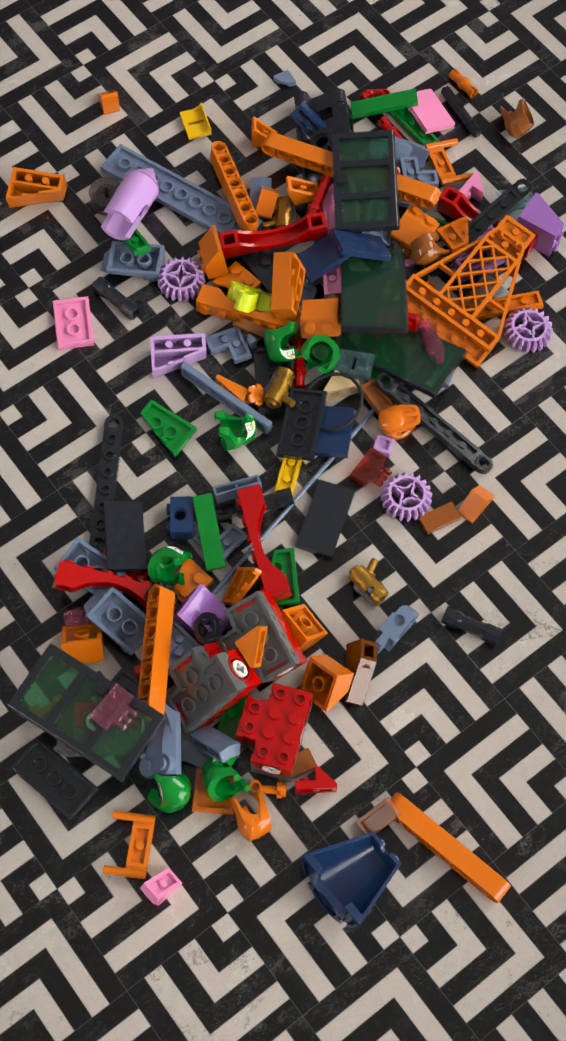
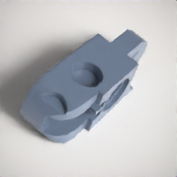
M403 605L386 619L374 638L375 643H377V655L384 648L389 652L419 616L416 610L410 606Z

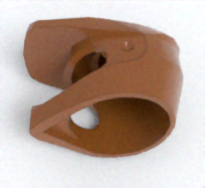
M524 98L519 100L514 112H507L504 107H499L504 119L505 129L512 137L519 138L534 126L532 114Z
M437 232L424 234L410 243L411 256L414 263L422 266L440 261L449 256L451 250L440 248L435 243V241L439 240Z

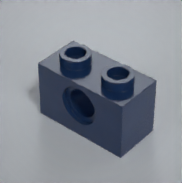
M193 496L170 497V504H167V515H170V521H166L167 533H170L171 540L193 539ZM178 516L185 517L183 520L176 519Z

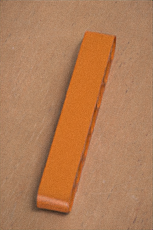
M215 141L211 145L210 161L238 226L243 231H257L259 220L229 150L224 142Z
M155 584L148 592L138 699L164 715L175 593L170 589ZM136 708V715L139 719L151 722L153 718Z
M395 792L390 799L401 815L394 821L491 901L498 904L511 885L400 793Z

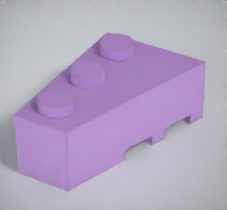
M205 333L150 337L153 379L180 369L184 362L190 365L207 358Z

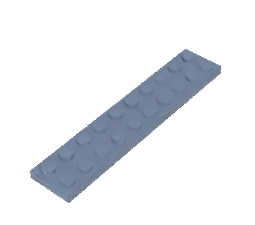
M119 144L100 167L102 172L122 182L125 173L130 170L151 167L154 169L159 187V195L155 201L208 230L212 225H216L218 235L222 232L240 230L227 201L122 144ZM261 219L258 220L257 231L262 227L263 221Z

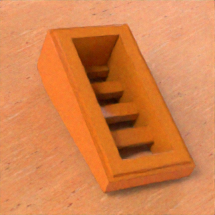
M217 374L216 384L247 404L249 395L247 389Z

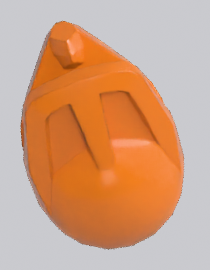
M403 404L386 408L379 414V427L385 436L395 440L403 439L420 423V410L416 405Z
M263 791L254 794V798L258 801V812L256 814H251L247 806L241 808L235 796L231 797L238 829L241 835L249 842L261 838L272 830Z

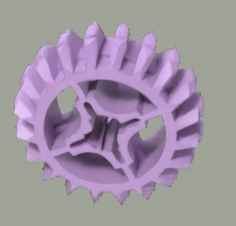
M182 256L180 260L175 257L174 261L168 259V264L163 263L162 268H160L161 274H159L157 281L161 293L165 294L166 298L171 297L172 301L178 299L179 302L185 299L188 302L189 298L194 299L195 295H199L202 285L205 284V273L201 269V265H197L196 260L191 262L190 257L184 260Z
M522 307L520 310L516 309L514 313L509 314L504 325V336L508 338V343H513V348L518 347L519 352L524 349L526 353L529 350L534 353L536 349L540 351L543 347H546L551 340L553 328H551L552 322L549 321V316L544 317V311L539 313L537 308L531 310V307L526 310ZM522 322L518 327H515L516 324ZM538 333H541V335H540L539 337H536V338H535V335H537Z
M403 472L402 476L397 473L395 478L391 476L389 482L386 481L384 488L381 490L383 494L381 495L383 508H387V514L393 512V518L399 516L400 521L406 518L407 522H409L411 517L416 521L418 515L423 516L429 510V506L432 503L430 499L432 498V492H429L430 486H425L426 480L420 481V475L416 478L413 477V472L410 476H407L406 472ZM414 490H416L420 494L421 499H419L418 495L414 493ZM391 493L398 499V504L393 500Z

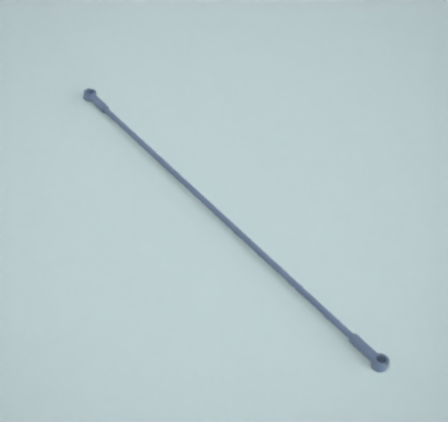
M420 360L413 370L419 369ZM373 408L352 431L351 439L375 413ZM329 457L294 497L295 504L336 457ZM295 504L287 506L260 536L261 542ZM253 546L211 592L214 596L234 575L237 567H241L248 559Z

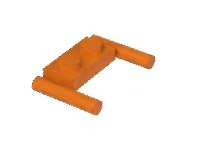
M457 138L425 144L426 149L430 151L428 159L433 170H437L441 186L467 181L473 175V172L455 175L454 169L444 150L445 147L458 145Z
M114 810L113 819L133 821L126 868L104 865L103 874L146 879L156 816Z

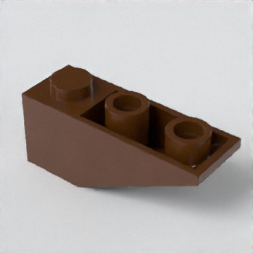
M359 639L348 643L346 646V668L354 673L349 690L345 694L346 703L363 705L377 663V643Z

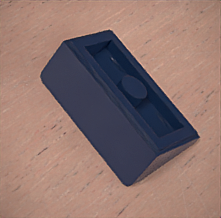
M304 101L289 115L308 136L315 134L314 130L319 131L318 128L321 127L323 130L326 127V124Z

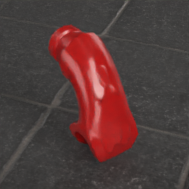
M368 89L362 91L359 97L360 100L390 94V91L388 89Z

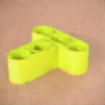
M231 281L227 297L235 303L234 309L246 313L255 310L272 312L270 309L272 294Z

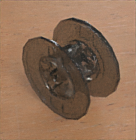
M102 177L96 179L91 184L89 196L91 198V206L96 213L104 216L108 214L103 211L120 185L118 180L111 177Z

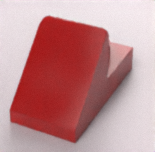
M316 764L314 767L315 780L304 777L300 778L299 781H295V794L337 791V783Z

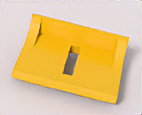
M202 102L194 109L180 112L189 140L212 135Z

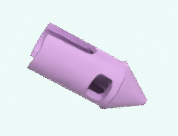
M153 168L130 170L123 176L122 182L103 211L108 213L101 228L112 238L118 240L130 239L153 201L157 199L159 187Z

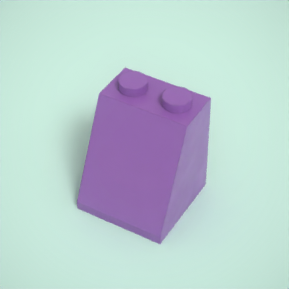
M535 193L519 215L517 222L539 234L534 249L549 257L552 251L556 252L560 245L559 241L564 234L562 231L564 223L538 193Z
M201 583L192 590L173 616V619L202 646L204 644L200 643L194 635V623L200 614L204 612L215 613L221 619L220 625L223 626L220 634L223 631L227 632L231 627L230 620L224 613V610L227 608ZM204 625L208 632H212L210 625Z

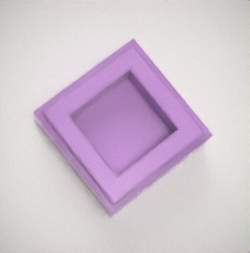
M377 434L372 453L390 457L395 439Z

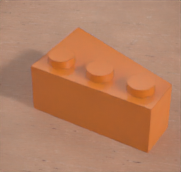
M13 167L6 194L9 208L64 201L67 189L65 176Z
M274 252L270 309L277 319L298 318L306 270L295 252Z

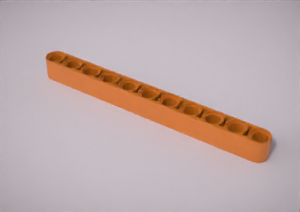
M274 132L268 134L261 146L262 151L269 156L333 177V152ZM340 155V161H352V160H355V159H352V158H349V157ZM379 167L340 169V174L347 173L348 178L352 177L357 186L366 189L373 186L379 191H391L390 171ZM397 174L399 200L429 210L435 207L441 195L439 188Z

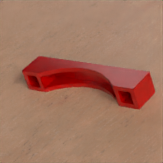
M449 185L439 197L437 210L455 220L467 216L469 224L481 213L463 193ZM533 231L531 232L535 234V237L524 250L523 257L525 259L535 247L539 235Z
M323 211L308 214L291 224L264 231L232 230L219 233L222 251L226 259L322 239L328 235V229Z
M257 484L237 490L239 497L235 498L239 509L242 508L243 515H240L243 526H247L248 533H245L248 544L253 546V550L250 551L252 560L257 562L258 569L262 571L258 577V580H262L264 586L260 587L261 591H270L275 602L292 597L285 573L277 569L268 560L262 548L260 530L267 506L260 485Z
M60 560L52 588L72 593L88 587L111 588L113 586L116 590L122 591L134 598L146 611L145 595L152 583L148 581H134L132 577L125 575L119 577L107 570L97 571L89 565H75V562L71 560Z

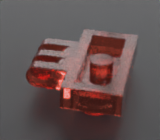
M371 447L352 471L350 478L363 487H366L370 481L382 487L383 481L388 479L387 476H390L392 471L383 465L387 457Z

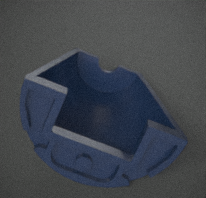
M374 831L307 853L302 858L303 873L305 875L308 874L310 881L307 884L319 904L334 920L340 924L346 922L347 927L350 928L358 926L363 921L401 865L396 854L388 853L385 850L384 840L377 836Z

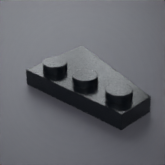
M263 251L240 255L239 259L245 267L261 281V286H264L268 293L272 294L273 258Z

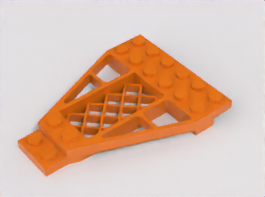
M506 214L498 226L487 232L485 236L416 274L413 273L406 282L408 312L419 314L418 326L425 331L467 350L464 359L478 368L499 342L524 250L534 239L535 234ZM473 249L456 272L444 265ZM482 251H491L492 257L483 258ZM479 252V259H474ZM503 260L506 262V268L497 269L496 261ZM493 261L494 269L485 270L484 262ZM480 263L481 271L472 272L471 264ZM468 266L469 272L462 273ZM437 268L451 276L440 292L423 281L421 277ZM506 272L499 280L498 273ZM495 273L496 281L486 282L485 274ZM482 275L483 283H474L473 276ZM470 276L471 284L461 285L460 277ZM511 276L512 282L505 307H502L492 297L507 278ZM457 280V281H458V285H457V286H452V285L454 284V282ZM487 286H494V288L488 294ZM484 287L485 295H476L475 288ZM471 288L472 296L463 297L462 289ZM459 290L460 297L450 299L449 291ZM399 294L393 301H399ZM484 299L479 307H477V300ZM473 300L474 308L465 309L464 301ZM454 302H461L462 308H460ZM486 305H491L503 314L497 334L476 319Z

